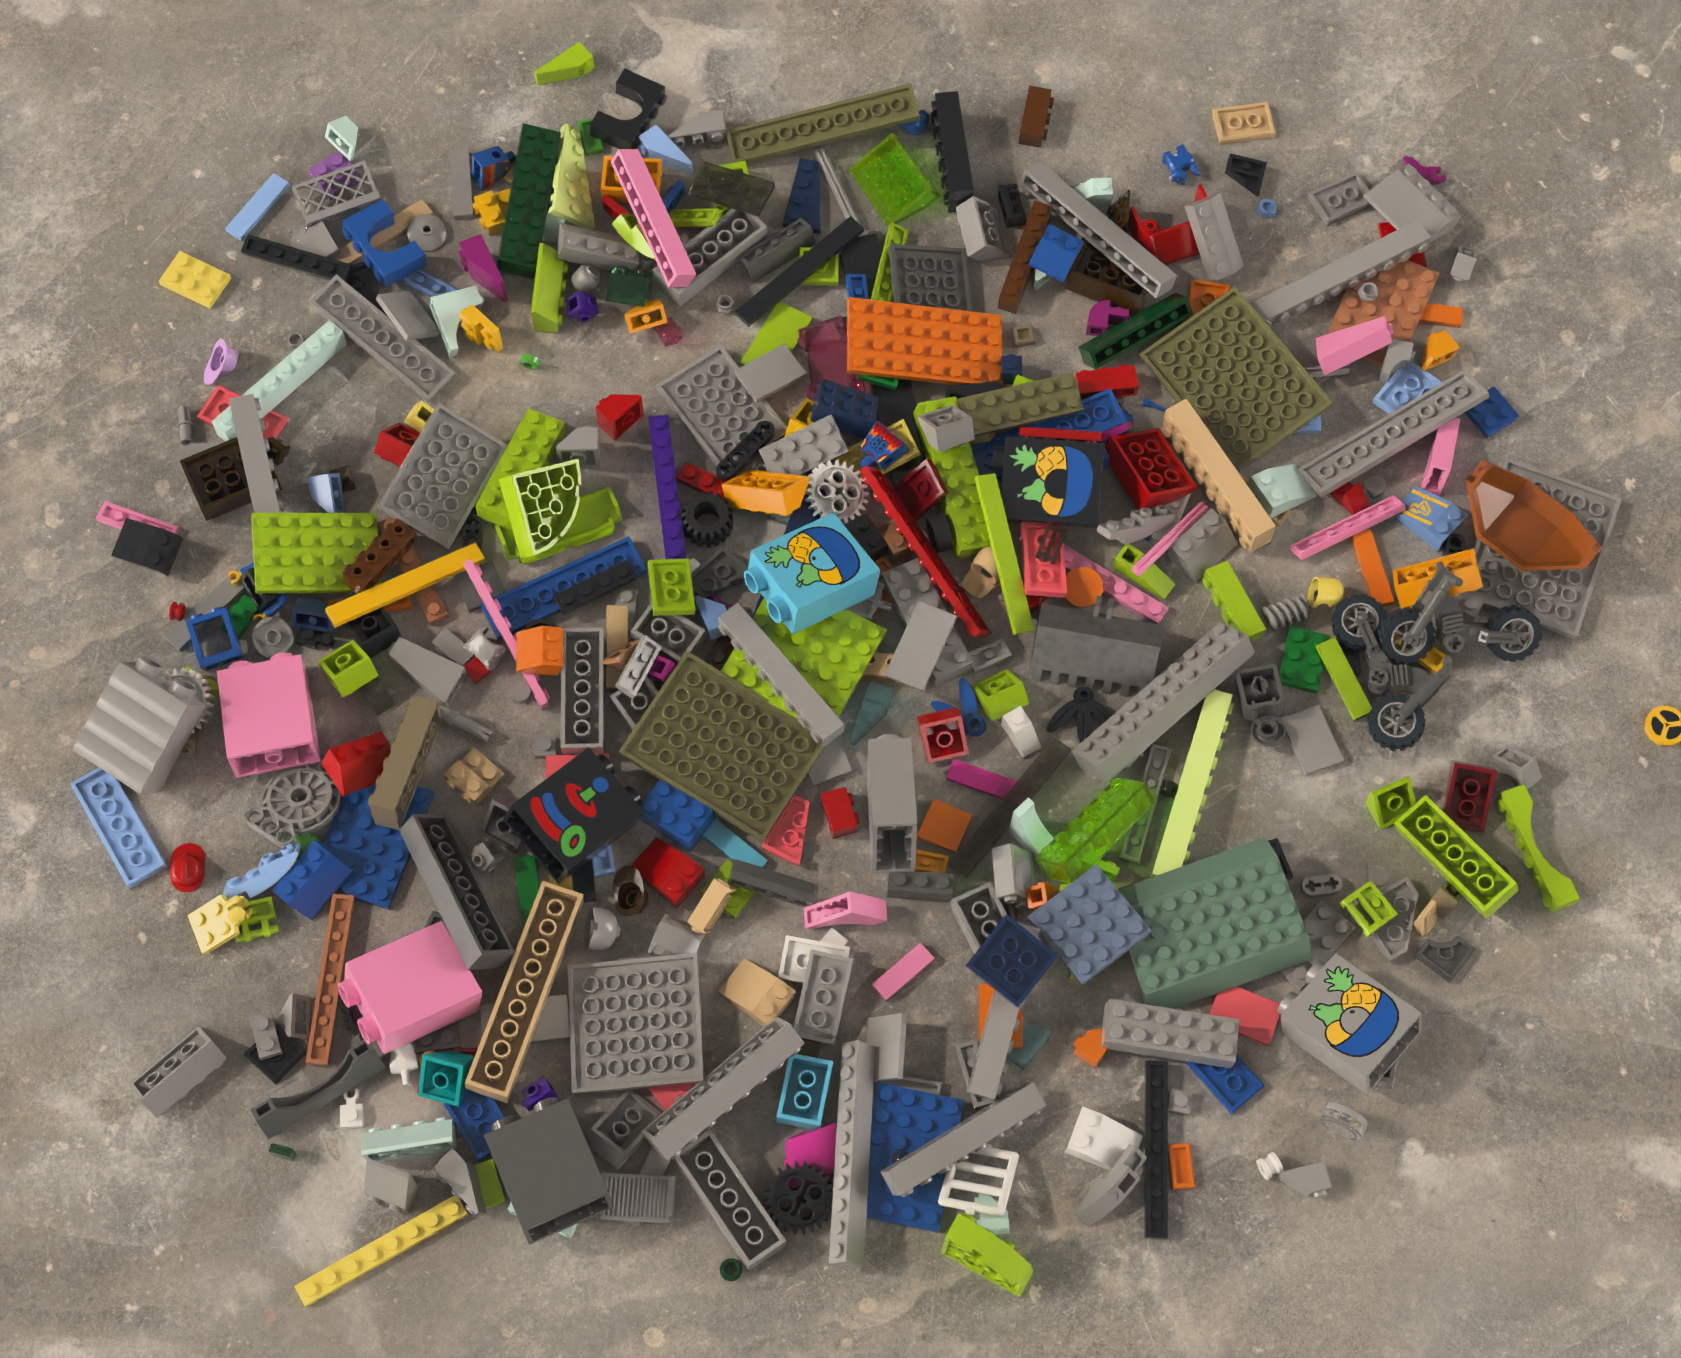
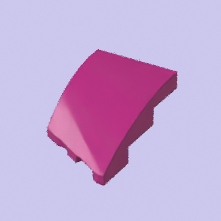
M831 1122L814 1131H803L786 1139L784 1167L786 1168L785 1163H788L790 1167H794L795 1160H797L799 1166H802L803 1161L806 1160L808 1167L812 1163L816 1164V1171L822 1167L824 1170L822 1176L834 1172L836 1123ZM790 1179L788 1186L792 1188L798 1186L800 1179Z

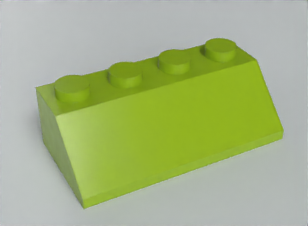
M539 243L531 315L535 332L558 333L559 326L563 325L561 308H565L563 291H567L565 274H569V262L557 259V250L544 243Z

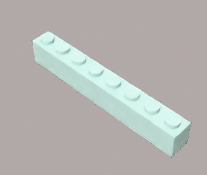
M329 320L242 395L254 394V399L259 398L261 411H257L259 419L267 415L347 345L343 330ZM229 406L212 421L216 434L225 442L237 437L231 407Z

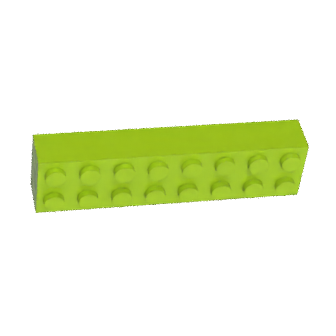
M950 397L919 402L913 415L926 459H932L949 492L939 501V505L950 526L953 539L952 550L956 560L976 556L981 549L989 545L991 546L974 479L976 476H979L970 442L962 446L951 447L947 451H937L929 445L918 421V416L944 407L955 405L959 408L957 398Z

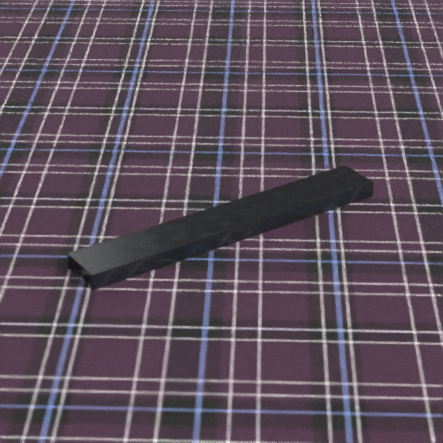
M877 234L858 236L839 252L844 276L846 274H866L870 300L881 259ZM898 379L895 390L869 383L871 394L879 397L877 420L887 428L904 419L921 455L889 471L892 487H895L926 460L913 415L916 401L911 380Z

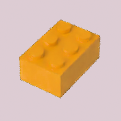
M604 156L601 181L602 198L605 195H609L617 203H629L611 164L613 157ZM643 158L661 197L662 159Z

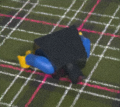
M254 563L240 569L239 573L231 571L228 575L230 579L237 577L236 580L231 581L233 586H238L241 582L244 584L259 612H264L262 615L256 614L253 617V622L258 618L273 617L288 600V593L256 594Z

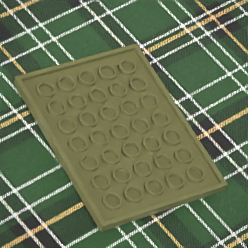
M1236 287L1230 289L1139 354L1142 361L1177 403L1184 399L1188 400L1238 473L1333 406V402Z
M686 651L618 751V754L661 781L713 809L715 814L763 843L822 752L824 746L821 742L817 743L812 738L808 727L804 728L796 717L768 703L769 700Z

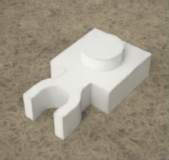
M355 1089V1095L352 1098L348 1097V1091L345 1092L343 1096L346 1100V1105H340V1128L364 1127L363 1104H357L359 1089Z

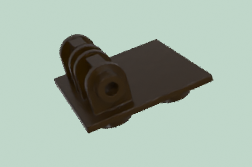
M1129 189L1111 204L1107 210L1108 218L1125 232L1129 219Z

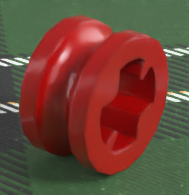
M172 602L169 618L170 620L176 618L178 621H181L185 615V604L180 603L178 605L177 602Z

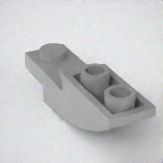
M1157 505L1153 508H1141L1140 510L1131 511L1130 518L1118 521L1109 520L1106 523L1098 524L1097 532L1109 540L1117 539L1122 544L1133 543L1159 531L1175 518V514L1163 505Z
M1131 1143L1127 1146L1105 1179L1098 1177L1074 1212L1086 1226L1089 1227L1117 1207L1141 1179L1136 1173L1147 1157L1137 1146Z

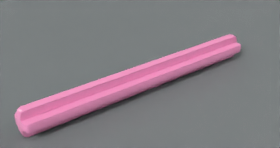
M1204 502L1196 505L1134 565L1132 571L1137 576H1141L1180 536L1206 513L1208 506Z

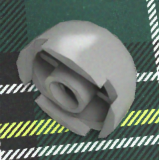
M601 907L590 908L585 925L588 926L587 934H584L585 949L595 951L607 949L614 943L615 938H619L621 926L617 925L615 915L609 910Z

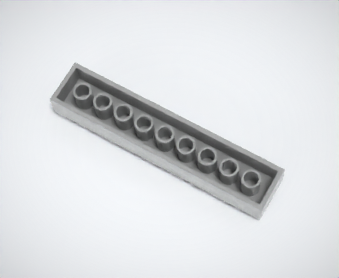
M1219 622L1072 750L1079 768L1107 784L1255 654L1248 635Z

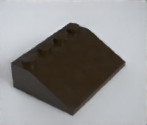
M1085 240L1069 270L1064 289L1098 302L1110 300V307L1129 309V314L1132 315L1140 312L1148 294L1147 290L1087 240Z
M237 437L179 461L206 521L252 502ZM271 471L272 479L277 478L279 491L282 490L275 471Z

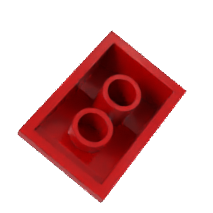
M657 837L631 865L641 873L643 882L676 908L685 901L705 878V872L701 866Z

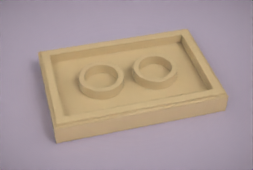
M1268 102L1212 109L1219 145L1275 138L1276 136Z

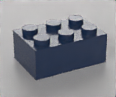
M822 378L814 395L810 421L816 422L832 415L839 431L865 439L876 423L879 397Z

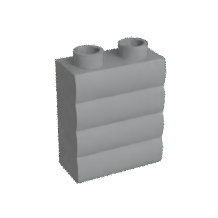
M140 656L137 662H119L73 748V751L139 794L160 792L206 707V704L194 697L197 691L195 686L179 678H173L172 682L160 675L163 669L162 665L145 656Z

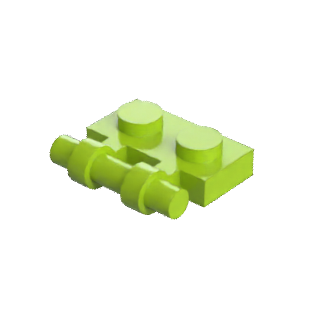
M272 896L249 901L250 905L243 910L246 911L252 908V914L248 919L240 923L239 928L242 927V933L237 935L235 940L236 943L242 941L247 943L251 942L254 938L263 936L268 938L272 937V934L280 932L278 924L269 925L270 920L277 919ZM261 923L262 928L250 931L249 925Z

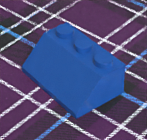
M314 840L272 891L288 905L310 920H313L332 897V894L339 889L354 870L327 846Z

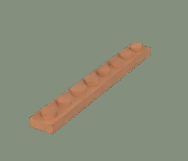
M332 894L305 1062L307 1065L329 1066L340 999L338 983L343 980L355 903L354 895Z

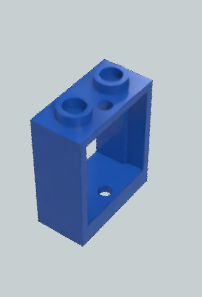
M223 607L210 610L211 613L205 615L202 613L195 614L190 617V620L186 621L199 666L204 671L245 658L231 613ZM223 617L233 649L205 658L195 626Z

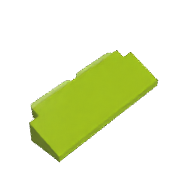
M610 486L579 496V507L567 533L562 538H559L548 550L534 556L520 559L513 531L495 525L507 560L517 557L520 564H528L563 552L566 548L578 547L612 535L616 531L614 523L620 522L623 519L618 502Z

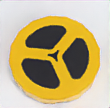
M1658 706L1652 709L1645 718L1644 727L1649 739L1657 745H1665L1667 747L1680 743L1681 712L1670 706Z

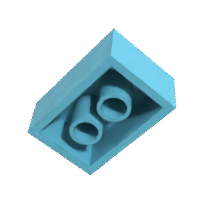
M800 1054L792 1057L789 1056L776 1123L809 1130H816L821 1127L833 1070V1061Z

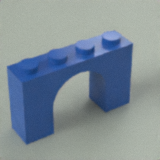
M382 199L344 219V229H342V232L347 240L350 239L353 242L355 251L358 254H362L367 267H372L379 282L382 281L387 287L425 267L426 254L416 241L393 252H382L371 246L370 240L375 234L395 224L393 211Z

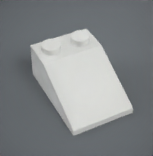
M1082 1107L1065 1153L1111 1171L1130 1143L1139 1148L1143 1136L1101 1113Z

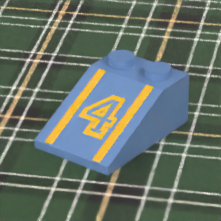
M1415 486L1402 500L1406 510L1393 517L1438 552L1444 546L1448 537L1451 534H1455L1464 524L1468 514L1453 502Z

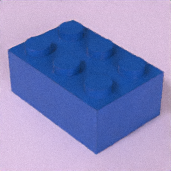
M661 780L657 782L640 805L644 813L639 820L689 852L693 851L704 833L716 819L713 809Z

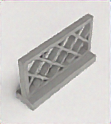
M365 160L291 186L308 228L321 220L326 226L341 221L381 200ZM364 168L365 174L362 179L353 175L355 170ZM343 175L348 177L344 185L335 182L337 176ZM351 179L360 182L357 190L347 187ZM324 181L329 184L325 192L316 188L318 183ZM363 184L370 186L373 192L364 194L360 190ZM332 186L342 189L338 197L329 194ZM306 188L311 191L308 197L305 198L300 196L297 190ZM345 190L354 194L353 198L349 201L342 199ZM314 192L323 195L320 204L310 200ZM327 197L336 200L334 206L327 207L323 205ZM308 204L318 207L315 213L307 215L305 210Z

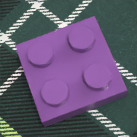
M338 151L308 169V172L312 178H316L352 164ZM355 170L353 175L362 179L361 175ZM343 175L337 176L335 182L344 185L348 177ZM351 179L347 187L352 188L360 182ZM324 181L318 183L321 190L325 192L329 184ZM332 186L329 194L339 196L342 189Z

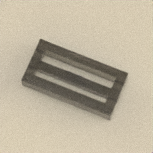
M1048 523L1035 558L1039 559V557H1042L1043 561L1047 562V560H1050L1051 564L1054 565L1067 529ZM1052 529L1054 531L1046 553L1042 552L1049 530ZM1057 532H1060L1061 536L1054 555H1050Z

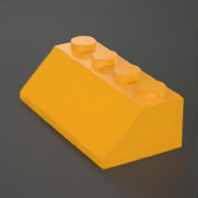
M748 469L723 483L722 488L728 504L736 510L746 509L751 512L762 511L766 514L777 513L781 516H788L793 513L792 511L801 506L809 483V476Z
M1474 548L1394 569V588L1401 609L1404 607L1412 608L1411 605H1414L1428 581L1436 573L1437 562H1443L1444 566L1449 570L1448 573L1452 572L1463 580L1462 586L1458 587L1452 584L1448 590L1452 597L1457 596L1459 593L1474 592L1482 588L1483 583Z

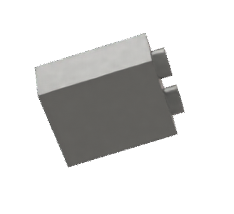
M556 1097L544 1099L533 1107V1114L517 1120L516 1116L503 1117L492 1124L491 1132L484 1134L529 1245L613 1208L608 1190L568 1098L560 1102Z

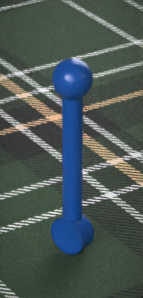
M1148 398L1143 400L1144 407L1151 406L1164 412L1168 409L1152 403Z

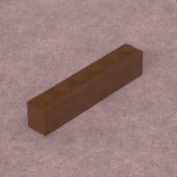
M1034 201L1001 290L998 309L1014 314L1017 313L1033 269L1028 264L1049 225L1053 206Z

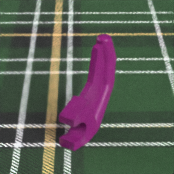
M1403 157L1404 165L1410 164L1431 185L1445 182L1447 178L1445 174L1442 176L1437 175L1441 171L1440 167H1424L1413 157Z

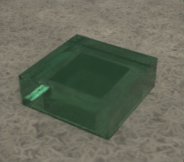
M275 1143L270 1145L269 1152L272 1156L294 1161L296 1153L292 1148Z

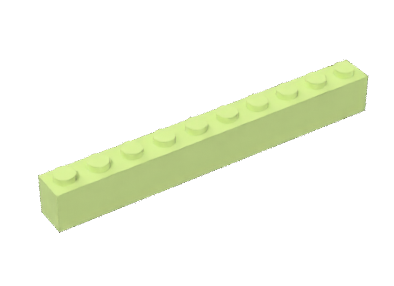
M1214 689L1204 698L1151 877L1182 867L1183 863L1187 864L1191 852L1187 850L1188 844H1193L1196 832H1193L1194 825L1198 826L1202 815L1198 813L1200 806L1204 807L1207 798L1204 790L1205 787H1210L1213 777L1209 773L1211 769L1215 770L1218 758L1214 756L1216 751L1220 752L1223 739H1220L1221 733H1226L1229 723L1225 719L1227 714L1231 715L1233 710L1232 694Z

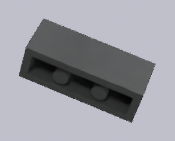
M921 871L889 873L887 897L951 902L954 874Z

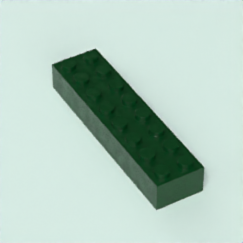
M525 123L522 125L496 262L499 271L534 279L539 243H542L561 132Z

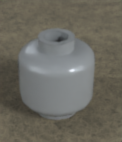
M581 265L571 276L573 289L576 292L591 293L600 283L598 269L593 265Z

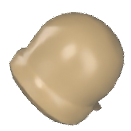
M990 545L978 552L971 564L970 571L962 581L963 588L979 599L986 596L993 588L1001 585ZM981 568H985L993 577L988 578L981 573Z

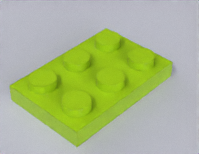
M689 559L648 560L653 616L695 615Z

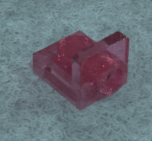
M672 317L667 318L668 323L654 327L665 347L675 345L683 339L682 329L676 326Z

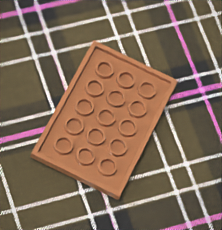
M1406 260L1394 264L1392 268L1386 271L1378 272L1370 279L1359 281L1356 286L1347 288L1327 334L1385 316L1387 323L1391 322L1394 330L1391 338L1410 342L1440 273ZM1367 282L1374 283L1379 291L1377 298L1371 302L1362 300L1358 294L1360 286ZM1387 345L1360 359L1382 367Z

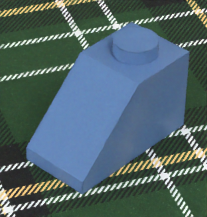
M340 473L308 477V489L314 501L328 513H346Z
M700 596L694 597L696 608L710 640L724 636L718 628V617L727 611L725 605Z

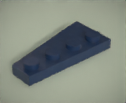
M800 158L783 219V227L802 218L812 227L813 233L820 234L819 162Z

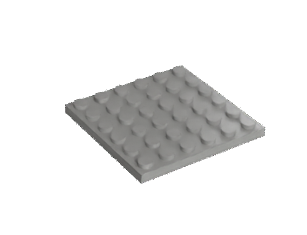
M698 953L568 965L573 1095L697 1084L704 1081Z

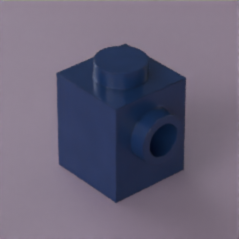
M1008 354L1002 356L1001 381L1005 385H1013L1016 376H1022V356Z

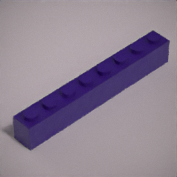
M669 416L648 417L665 558L686 559Z

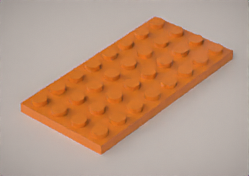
M853 297L848 298L847 373L950 385L991 381L1003 383L1001 381L1002 315Z

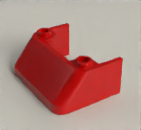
M1202 184L1197 187L1194 202L1208 197ZM1134 206L1130 207L1127 226L1134 240L1165 266L1200 255L1189 221L1162 230L1159 223L1155 220L1141 222Z

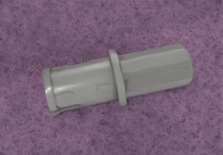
M181 405L177 409L179 420L177 428L180 430V443L182 445H190L194 442L192 427L194 425L191 422L190 408Z

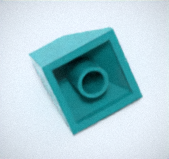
M455 1051L424 1053L422 1055L418 1096L459 1107L467 1090L465 1088V1081L474 1056Z

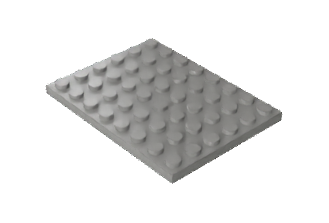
M1505 458L1502 468L1527 478L1572 511L1603 549L1587 568L1521 571L1477 538L1474 550L1483 587L1474 592L1467 591V593L1483 600L1482 606L1495 611H1500L1505 606H1523L1540 620L1539 624L1542 625V628L1576 639L1622 499Z

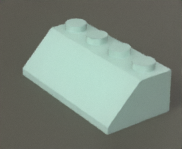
M448 1117L435 1119V1122L417 1121L412 1126L406 1127L403 1124H397L387 1130L372 1128L368 1130L369 1132L363 1133L361 1151L366 1161L370 1158L377 1162L448 1152L452 1147L457 1148L455 1123L452 1119L449 1120Z

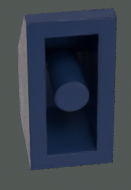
M299 596L292 608V627L334 632V626L325 612L327 606L319 599Z

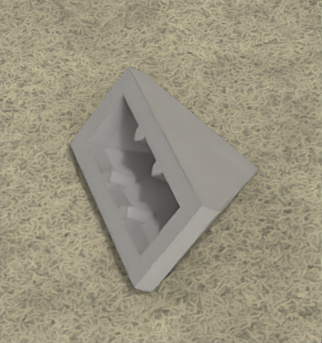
M294 993L289 995L277 1018V1022L288 1037L309 1040L311 997Z

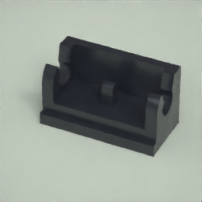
M1015 183L1002 184L998 187L997 196L1006 228L1026 225L1027 222L1019 190L1016 189L1018 186Z

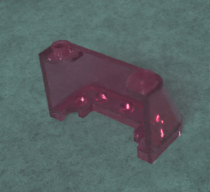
M840 315L798 329V344L808 354L811 384L806 385V390H804L805 398L814 400L815 392L822 378L866 393L864 381L857 380L858 374L847 373V320Z

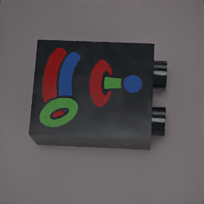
M589 747L513 803L503 819L558 885L634 827L644 813V810L640 807L642 799L637 791L630 786L623 787L614 777L615 769L611 761L603 754L596 756Z

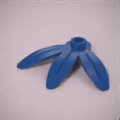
M961 678L959 680V692L966 714L961 710L959 712L962 716L965 735L969 734L973 737H978L984 734L987 724L982 717L978 716L977 700L973 689L965 678ZM941 701L931 702V706L937 712L955 708ZM979 724L980 728L974 730V725Z

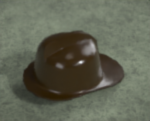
M624 866L619 869L613 880L616 910L625 917L636 913L640 914L646 907L649 898L643 885L641 873L632 866Z

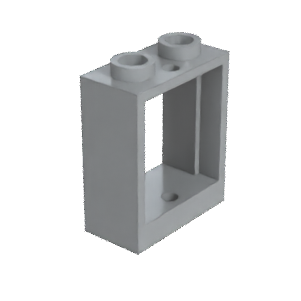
M1013 844L992 848L996 898L1005 901L1006 904H1013L1016 908L1028 907L1026 888L1035 886L1032 853Z

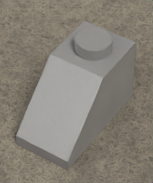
M1462 245L1458 246L1450 270V275L1453 276V279L1469 281L1477 260V250Z
M1324 1161L1282 1171L1278 1175L1279 1181L1306 1197L1312 1195L1315 1199L1324 1197L1332 1188Z

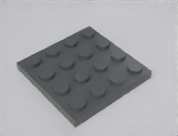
M890 244L889 258L893 300L895 303L972 312L965 248Z

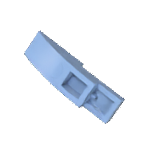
M300 843L295 845L289 844L275 854L271 852L264 855L260 860L258 869H251L240 878L235 876L226 882L223 894L229 899L246 891L249 897L252 898L275 884L293 865L301 849Z

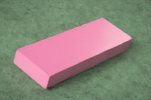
M919 943L872 983V987L887 1002L930 965L935 958Z

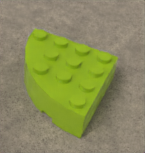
M578 459L499 479L520 559L548 550L559 538H562L567 533L575 519L580 503L579 486L581 485V470Z
M958 1213L945 1237L941 1253L1016 1296L1021 1297L1033 1274L1032 1265L1014 1250V1244L1007 1240L1002 1241L994 1233L975 1223L976 1219L967 1213L963 1215Z

